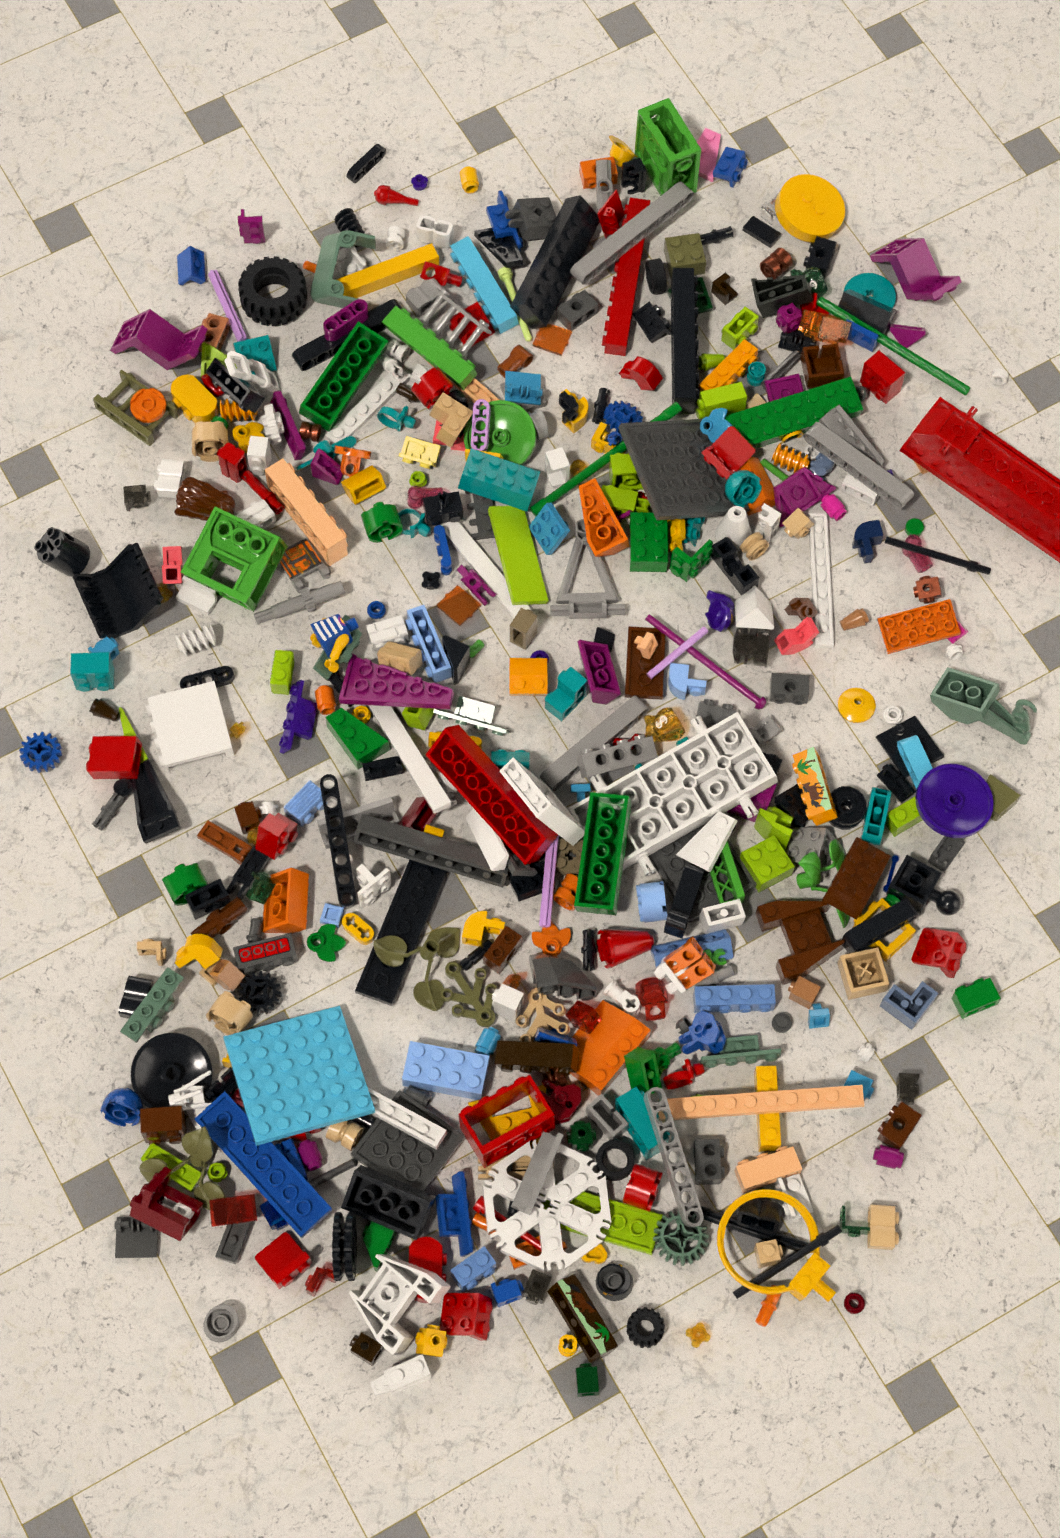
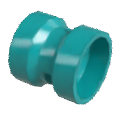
M753 362L749 365L747 382L750 385L760 386L764 380L766 367L763 363Z

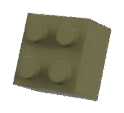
M699 233L665 238L664 254L670 279L673 268H694V275L705 274L706 259Z

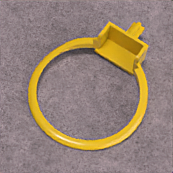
M770 1189L751 1191L733 1201L724 1212L717 1231L718 1252L729 1274L741 1285L757 1293L776 1295L790 1292L799 1301H802L813 1289L829 1302L836 1292L821 1280V1277L830 1268V1265L820 1257V1247L810 1252L813 1253L812 1256L791 1280L790 1286L787 1288L784 1284L766 1287L747 1281L732 1267L724 1248L725 1229L733 1212L745 1202L763 1197L779 1199L794 1207L806 1222L810 1242H812L819 1235V1232L807 1208L794 1197L784 1192Z

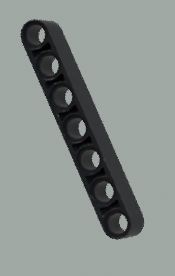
M396 299L389 300L368 311L369 317L362 324L379 333L387 329L382 321L395 306L400 309L402 307ZM350 332L336 341H328L322 335L297 348L292 353V358L301 371L309 370L335 356Z
M326 774L320 780V789L338 902L341 907L349 909L355 905L356 894L338 781L334 775ZM326 780L334 782V786L330 789L325 788L323 784ZM329 799L337 801V805L333 808L328 807L326 803ZM332 818H338L341 823L339 826L333 827L329 822ZM335 837H341L344 842L342 845L336 846L332 841ZM338 856L346 858L347 861L344 865L336 863L335 860ZM346 875L350 881L347 884H341L338 880L339 877ZM349 894L353 900L351 903L345 904L341 900L342 896Z

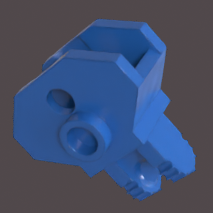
M703 1010L695 1014L692 1025L688 1027L689 1031L678 1037L679 1043L684 1045L682 1047L683 1054H690L699 1049L702 1052L707 1050L717 1054L723 1050L726 1042V1036L720 1022L716 1021L713 1014Z

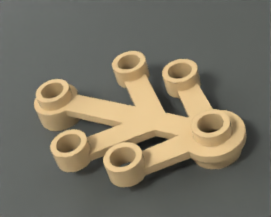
M537 988L532 989L528 994L529 1005L523 1015H519L516 1018V1024L521 1028H526L535 1009L537 1017L527 1034H523L520 1037V1041L524 1042V1039L529 1037L528 1042H533L537 1028L541 1027L549 1030L548 1025L557 1029V1032L561 1035L569 1034L570 1026L565 1022L560 1023L545 1014L544 1009L545 1006L553 1010L555 1015L561 1017L566 1013L565 1006L547 999V995H543V993H540L539 999L535 1000L534 998L538 994ZM562 1007V1011L557 1013V1009ZM525 1018V1023L521 1025V1019ZM562 1026H566L564 1032H561Z

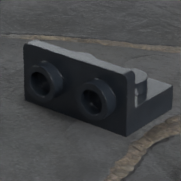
M649 301L632 315L649 341L653 343L665 333L670 335L671 330L669 328L671 325L666 318L663 319L661 317L662 311L658 305L654 306Z

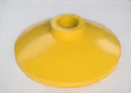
M850 688L839 697V713L850 722H865L875 712V700L864 689ZM854 701H859L861 704H855Z

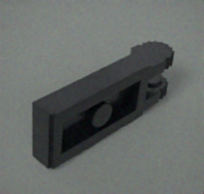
M253 846L234 874L233 880L226 889L229 895L232 894L238 883L243 886L237 893V897L242 900L270 860V857L256 850L255 846Z

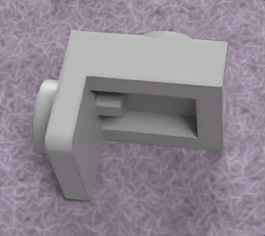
M770 716L763 719L755 728L751 727L748 729L756 743L766 745L782 731Z

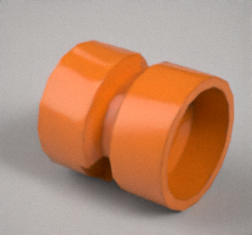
M566 874L561 882L562 887H559L553 895V899L557 904L571 911L575 910L574 903L578 877L573 874Z

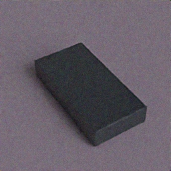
M752 216L742 229V231L769 248L781 237L779 231L755 216Z

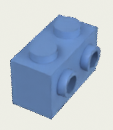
M484 1246L452 1268L450 1274L462 1292L466 1289L469 1291L483 1277L488 1278L495 1272L497 1268L496 1262Z

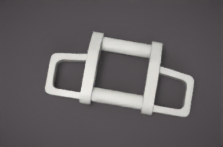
M230 351L227 354L225 363L230 376L244 381H252L272 393L280 390L274 373L268 370L265 364L253 359H247L246 356L234 351Z

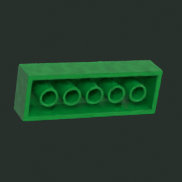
M358 321L301 403L299 414L313 423L321 424V428L329 432L387 349L388 340Z
M590 792L574 903L577 912L617 915L632 805L628 795Z

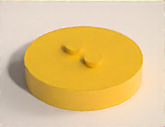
M802 174L790 178L783 185L775 200V212L780 224L789 234L802 241L815 242L817 236L829 239L835 234L844 220L845 205L838 190L827 180L815 175Z

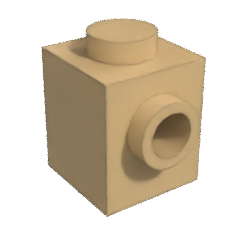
M799 508L782 522L786 527L784 531L791 538L795 536L797 539L805 537L809 533V529L814 525L810 518Z
M776 1239L759 1242L754 1246L758 1269L774 1266L783 1257L782 1247L777 1245Z

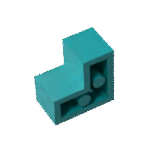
M571 666L559 674L557 688L553 692L550 691L545 697V709L561 722L587 696L588 680Z

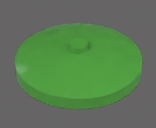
M505 400L488 402L491 406L489 445L486 452L500 453L504 460L524 465L531 457L536 445V429L531 417L521 406ZM482 405L478 409L481 411V417L486 419V417L483 416V410L487 407ZM473 414L466 423L464 430V445L466 449L472 448ZM483 421L476 424L478 431H483L486 427ZM475 434V436L479 437V442L475 443V445L480 449L484 445L481 442V436L485 437V435Z

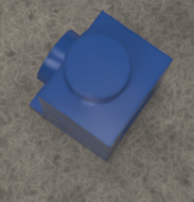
M508 1278L500 1281L498 1286H496L495 1282L491 1284V1290L498 1308L522 1299L521 1293L524 1292L520 1280L516 1281L515 1279L511 1281Z

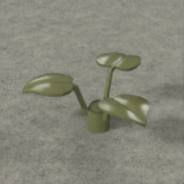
M447 927L433 930L429 933L422 947L418 946L417 949L406 953L407 945L400 937L385 936L374 940V950L378 958L388 966H401L404 962V957L420 952L421 957L424 960H428L425 982H418L413 989L414 998L421 1006L432 1011H438L442 1007L444 1001L441 998V992L444 987L438 980L429 981L430 969L436 954L442 958H450L457 953L459 949V928Z
M206 1126L186 1133L182 1138V1146L190 1156L171 1169V1174L189 1161H191L194 1167H202L199 1179L200 1187L195 1188L193 1193L196 1200L204 1203L203 1208L213 1211L214 1203L225 1202L221 1205L226 1204V1196L218 1184L210 1181L203 1183L206 1168L208 1167L207 1161L213 1156L211 1138ZM151 1158L142 1162L139 1169L143 1177L150 1182L156 1172L159 1173L164 1166L167 1167V1164L161 1159Z

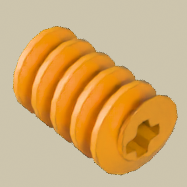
M220 399V415L225 420L229 417L230 421L233 422L236 416L237 421H241L243 416L244 420L248 421L250 416L252 421H255L258 410L256 413L250 410L246 412L238 406V403L232 401V404H230L229 400L226 399L225 404H223Z
M782 443L778 444L771 462L774 460V466L780 463L781 469L787 466V471L790 472L794 468V473L802 467L809 469L812 459L808 460V454L802 458L801 451L795 455L794 448L788 452V446L781 449Z

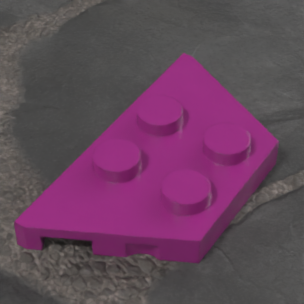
M805 467L800 468L777 484L773 489L776 511L781 513L779 527L784 526L782 522L797 508L804 512L820 501L825 495L834 491L836 487L825 482L820 476L814 475L812 471Z

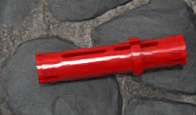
M250 470L245 471L243 476H241L242 480L261 499L266 501L275 514H280L285 506Z

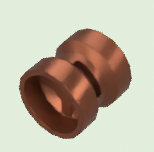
M302 421L299 431L301 439L306 440L308 438L313 442H318L321 435V424L315 423L312 425L309 422Z

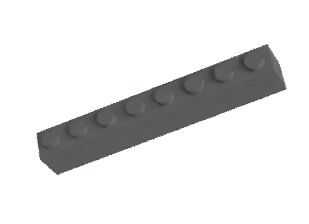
M365 814L361 816L353 842L502 888L504 887L509 870L506 865L505 870L492 871L481 849Z

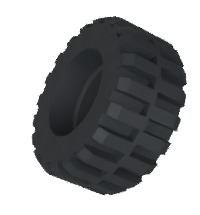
M268 256L264 257L263 260L257 259L253 265L249 264L238 282L242 309L249 318L252 317L253 321L256 323L260 321L261 325L267 326L272 324V326H277V324H287V321L295 320L296 315L299 316L303 312L307 303V288L303 272L294 262L289 263V260L286 258L280 259L278 256L269 258ZM271 284H279L288 289L284 295L277 298H265L258 294L263 287Z

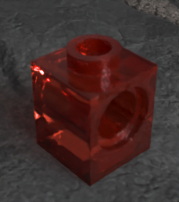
M578 1000L566 1013V1017L575 1028L591 1034L602 1020L593 1007Z

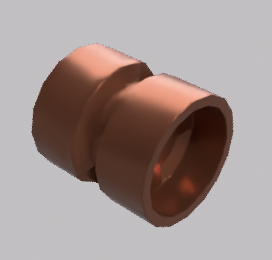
M777 248L760 263V270L766 278L772 277L777 279L793 265V260L785 249Z

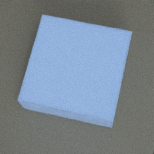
M325 903L320 923L334 924L335 927L339 928L344 907Z

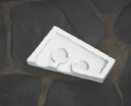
M718 811L676 855L711 872L737 820Z

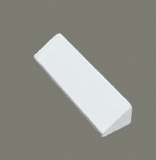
M473 808L466 816V821L492 871L505 870L509 854L501 838Z

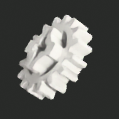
M273 404L265 405V415L262 416V422L266 436H271L273 444L282 443L281 433H284V425L280 412H275Z

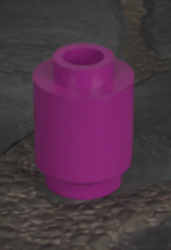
M310 1139L301 1142L297 1152L304 1168L311 1172L322 1167L323 1158L316 1142H311Z
M884 1145L875 1148L873 1160H876V1165L891 1169H901L904 1153L900 1152V1149Z

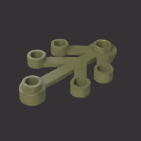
M449 962L445 967V974L448 978L455 979L465 995L453 993L451 989L445 988L441 992L442 1000L472 1005L476 1011L466 1010L462 1005L456 1004L452 1007V1015L456 1018L475 1019L481 1027L491 1026L495 1021V1013L491 1010L493 993H489L487 990L489 988L495 990L497 988L496 985L488 984L486 986L485 993L487 996L483 1007L479 998L483 981L486 979V970L483 968L475 970V983L472 991L461 975L460 965L457 962ZM454 966L457 970L452 972L450 967ZM482 972L484 976L478 977L477 973ZM448 992L451 996L446 998L443 994ZM459 1008L461 1013L457 1014L454 1010ZM487 1014L489 1018L483 1019L482 1015Z

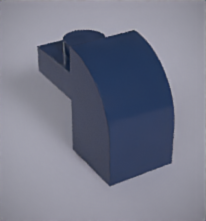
M879 520L864 522L855 531L852 549L858 548L859 557L863 558L864 564L872 562L874 554L872 546L882 543L884 535Z

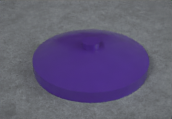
M944 764L931 769L924 775L916 790V807L922 820L932 830L946 837L965 838L976 834L987 824L993 812V796L987 782L977 772L963 765Z

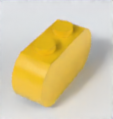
M181 375L172 382V402L176 405L177 409L180 408L183 411L184 416L189 421L192 420L194 423L200 421L211 422L213 417L218 416L217 399L193 375Z

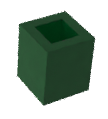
M591 1363L580 1364V1367L575 1370L577 1397L598 1396L597 1366H592Z

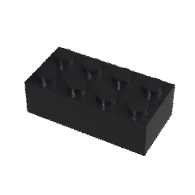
M360 1165L354 1170L341 1208L349 1212H355L358 1216L417 1240L423 1234L436 1196Z

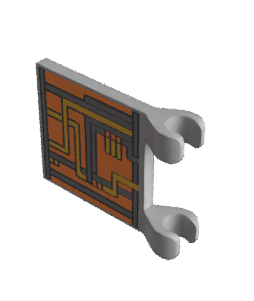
M307 538L287 547L279 563L298 593H301L300 590L304 589L300 578L316 570H319L323 579L330 577L328 567L322 562Z

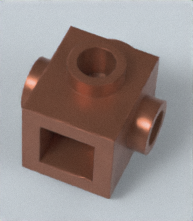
M923 576L919 578V581H916V586L913 587L915 598L919 597L920 602L924 601V604L935 602V599L942 598L938 577L930 578V576Z

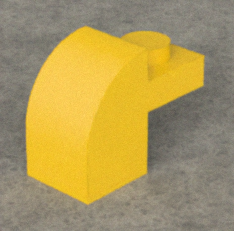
M565 389L564 391L568 395H572L579 405L576 419L564 424L571 432L575 433L587 422L588 402L584 396L578 400L574 393H570Z
M479 911L472 914L465 922L462 944L482 946L484 932L499 935L505 928V922L498 918L487 919V911Z
M193 934L187 937L185 946H182L177 951L175 964L181 968L193 959H196L206 969L220 960L223 948L210 936Z

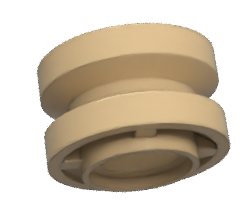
M756 532L743 541L740 550L746 553L749 561H752L765 553L769 543L763 539L760 532Z

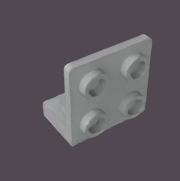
M792 827L793 832L786 849V854L791 862L798 864L806 854L815 852L820 859L821 868L829 866L831 860L829 845L836 837L827 828Z

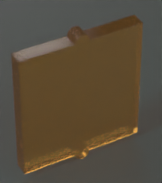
M548 323L547 327L540 328L536 332V338L532 346L562 356L565 347L568 346L572 331Z
M457 585L452 591L445 594V597L436 607L461 626L468 618H472V615L481 607V604Z

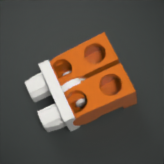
M693 936L681 947L662 958L661 963L654 970V974L658 979L661 980L665 976L670 978V981L665 984L670 994L678 991L683 993L686 989L702 981L715 971L716 965L706 952L703 953V948Z

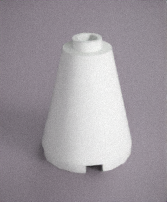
M740 506L731 507L715 531L717 542L728 537L738 551H740L743 541L752 535L746 511Z

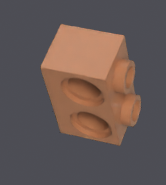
M208 313L207 318L203 319L201 324L208 329L204 342L221 351L230 331L229 318ZM202 344L199 346V352H202Z

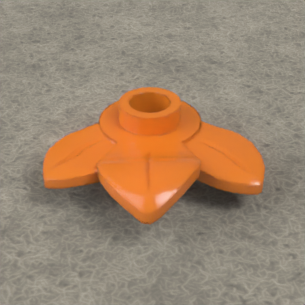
M552 921L550 927L542 928V932H532V942L534 945L541 948L543 954L556 957L561 953V949L569 944L571 938L570 928H564L559 931ZM553 946L555 950L549 951L548 948Z

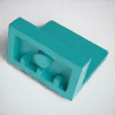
M269 335L233 343L235 352L246 356L247 359H253L265 364L266 368L270 371L277 369Z

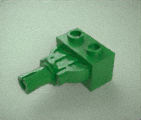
M673 1043L666 1049L657 1047L654 1050L637 1047L624 1055L631 1089L637 1087L639 1091L642 1090L645 1093L653 1087L662 1088L660 1077L663 1071L670 1065V1060L681 1054L680 1046L677 1043Z

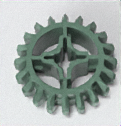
M677 1210V1216L670 1211V1219L663 1215V1222H657L659 1228H655L653 1233L658 1236H654L653 1241L660 1243H657L654 1248L656 1250L662 1249L659 1252V1256L662 1257L666 1254V1262L672 1258L674 1259L673 1265L677 1264V1260H680L681 1266L685 1265V1260L691 1265L693 1264L692 1257L698 1261L700 1259L699 1254H705V1250L702 1247H708V1242L704 1240L709 1238V1234L703 1233L707 1230V1226L700 1227L699 1225L692 1227L696 1234L689 1232L684 1228L679 1210ZM694 1213L692 1217L688 1216V1220L691 1223H695L696 1214ZM677 1223L675 1232L664 1235L665 1230L670 1225ZM680 1230H681L682 1237L684 1238V1241H683V1243H682V1246H681V1241H680V1239L678 1238V1234H679V1231H680ZM693 1240H698L695 1248L685 1253V1245L692 1243ZM666 1242L676 1245L678 1252L671 1250Z

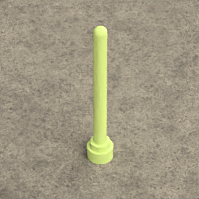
M502 267L498 270V276L500 280L505 282L511 302H513L516 296L511 281L513 273L510 267ZM517 315L524 338L527 342H530L532 336L528 325Z

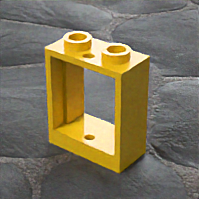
M883 898L878 902L873 901L867 907L868 911L864 915L861 913L857 920H853V928L870 919L879 909L884 911L891 906ZM910 924L900 928L903 932L887 947L880 940L871 944L870 947L872 949L878 947L881 958L887 962L913 938L916 930Z

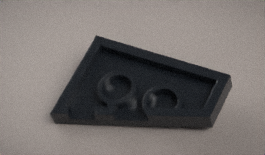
M492 228L474 231V236L505 268L523 265V258L513 236L495 238Z

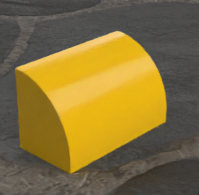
M372 465L341 481L344 491L355 505L386 488L381 473Z

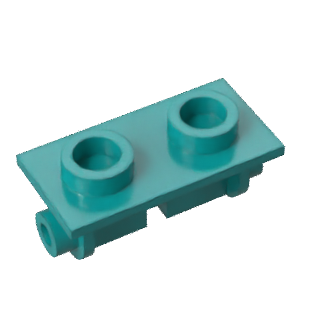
M705 517L685 519V525L690 526H685L686 539L682 540V543L691 541L692 545L696 546Z

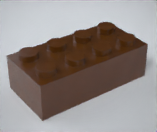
M856 837L822 901L857 920L891 856Z

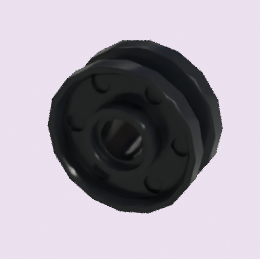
M841 786L831 792L838 818L828 822L841 830H850L857 827L862 822L867 809L863 794L850 786ZM846 805L850 810L845 811L841 806Z

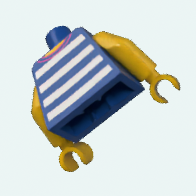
M339 614L310 624L314 632L310 636L312 645L317 648L322 647L327 657H331V659L325 661L324 665L333 673L337 672L339 664L335 661L339 659L342 650L353 641L350 632L359 628L354 617L344 622Z

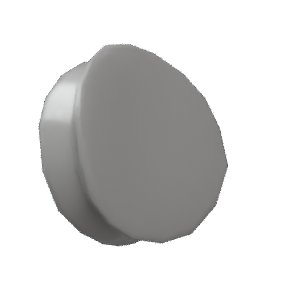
M538 409L533 413H528L536 429V438L538 440L543 437L547 438L548 424L544 413Z
M226 1304L213 1307L206 1315L203 1323L206 1336L214 1342H225L233 1337L239 1327L236 1310Z

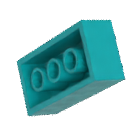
M471 448L458 489L527 512L540 471Z

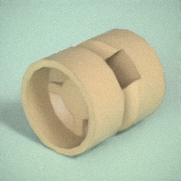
M349 1120L329 1126L326 1138L335 1143L341 1141V1145L344 1148L352 1151L360 1140L364 1128L353 1122L349 1124Z

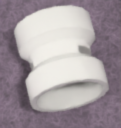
M391 226L387 233L386 247L393 251H399L404 245L402 239L405 237V230L399 226Z
M392 339L386 349L388 356L395 357L401 363L407 359L410 353V347L405 344L401 345L400 341Z

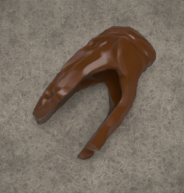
M194 477L184 479L177 490L176 505L179 508H176L174 511L176 516L207 521L214 507L234 515L235 500L229 495L228 491H219L209 483L197 480Z

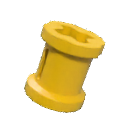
M565 1334L560 1338L558 1349L561 1355L571 1357L576 1353L577 1340L573 1335ZM564 1342H566L567 1344L571 1342L572 1349H564Z

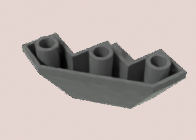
M543 953L530 955L529 962L533 984L537 985L538 994L550 995L557 991V996H562L563 998H569L576 994V999H582V1001H588L596 997V986L571 960Z

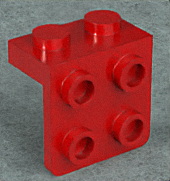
M730 426L711 446L705 448L701 453L704 455V460L717 469L716 472L719 476L728 479L730 475L738 471L755 454L756 449L734 426Z
M924 928L911 960L914 964L940 968L946 977L954 978L959 970L960 961L966 951L967 944L958 932Z
M287 1232L282 1233L255 1256L257 1263L278 1289L288 1286L295 1276L299 1273H304L312 1263L309 1255L302 1251Z
M446 1293L443 1299L439 1330L446 1331V1336H470L480 1341H487L490 1330L489 1321L492 1311V1299L480 1293Z

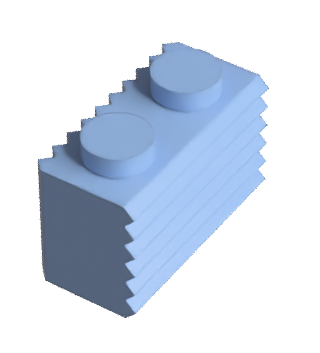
M309 780L283 807L284 813L301 827L304 824H309L313 820L314 814L318 810L324 809L321 789Z

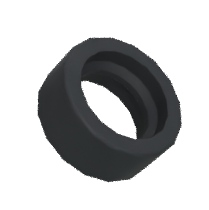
M660 258L647 260L645 270L650 292L652 294L665 292L667 290V279L662 260Z
M609 1140L598 1149L596 1167L599 1172L603 1171L602 1176H606V1179L620 1181L628 1177L633 1170L635 1163L634 1152L626 1142ZM611 1149L622 1150L627 1157L626 1167L619 1172L609 1171L603 1163L605 1153Z

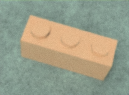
M787 1146L776 1149L775 1153H762L755 1160H742L737 1163L738 1165L734 1170L744 1194L773 1184L777 1178L781 1177L783 1179L798 1173L800 1174L802 1167L794 1147L787 1148Z

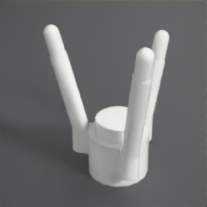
M207 1071L183 1087L174 1090V1094L168 1095L170 1106H182L184 1111L207 1108L211 1103L186 1105L189 1103L188 1098L202 1092L200 1089L188 1094L183 1091L209 1076L211 1071Z

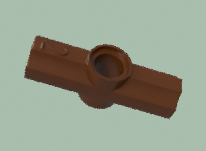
M236 897L221 910L216 909L210 913L206 921L190 934H204L211 938L222 935L248 909Z

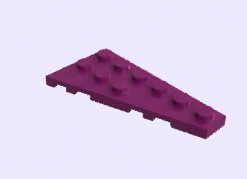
M352 654L347 665L339 701L340 704L451 709L454 692L451 688L434 682H425L420 677H411L403 671L383 664L378 665L372 663L369 659L365 658L363 660L358 658L357 655Z

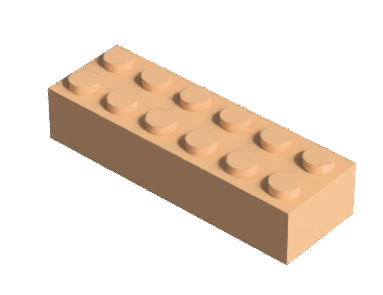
M281 459L265 469L268 489L285 506L286 512L327 564L331 566L348 555L347 535L342 528L339 529L336 526L337 523L333 516H328L324 505L321 502H317L313 491L305 487L302 477H297L293 466L290 463L287 464L284 459Z

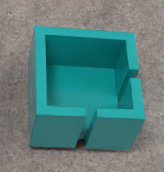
M109 652L71 653L70 675L76 690L87 692L93 690V688H97L100 691L114 689L115 668Z

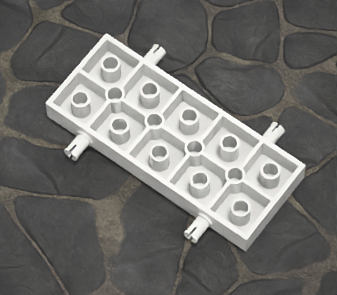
M738 712L710 728H707L701 716H697V722L695 719H692L690 723L698 735L608 786L601 774L596 775L599 782L596 781L594 776L590 778L597 791L596 793L628 795L631 799L632 805L623 870L635 863H639L645 876L651 875L647 869L648 867L652 874L655 873L656 868L649 859V855L706 824L718 811L725 813L735 806L741 805L747 818H752V813L754 816L758 814L759 811L750 798L778 783V780ZM589 797L569 807L572 815L584 830Z

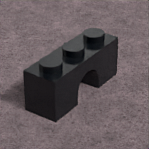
M728 537L712 545L711 558L741 596L753 586L758 588L759 576L749 564L746 566L742 565L737 555L738 550Z

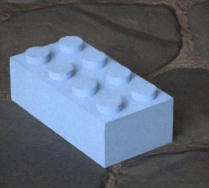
M410 1041L402 1084L405 1087L411 1085L416 1089L480 1100L483 1097L490 1059L488 1055Z

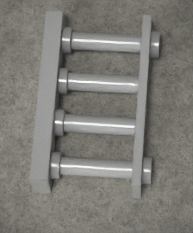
M434 287L433 290L439 296L425 315L417 319L423 323V328L426 330L428 328L431 329L428 326V321L444 300L452 305L438 325L431 330L436 334L438 340H445L450 345L449 348L452 351L456 349L453 347L455 340L470 320L478 327L463 347L457 350L462 354L461 358L467 361L469 360L466 357L468 355L467 352L481 333L484 331L491 335L492 331L488 329L490 325L482 319L478 321L449 297L451 294L443 288L439 290ZM456 311H460L465 315L449 338H442L441 331Z

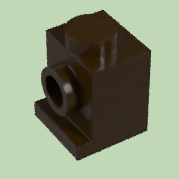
M363 1332L359 1336L355 1335L349 1344L352 1347L350 1349L351 1353L371 1366L374 1365L384 1349L379 1342ZM367 1343L369 1347L366 1350H362L361 1345Z

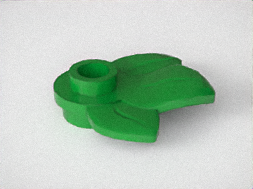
M334 924L321 926L317 933H312L307 938L308 948L316 952L319 959L326 962L336 961L334 952L342 950L347 944L342 937L334 934L336 929ZM316 940L320 941V944L317 946L313 944Z

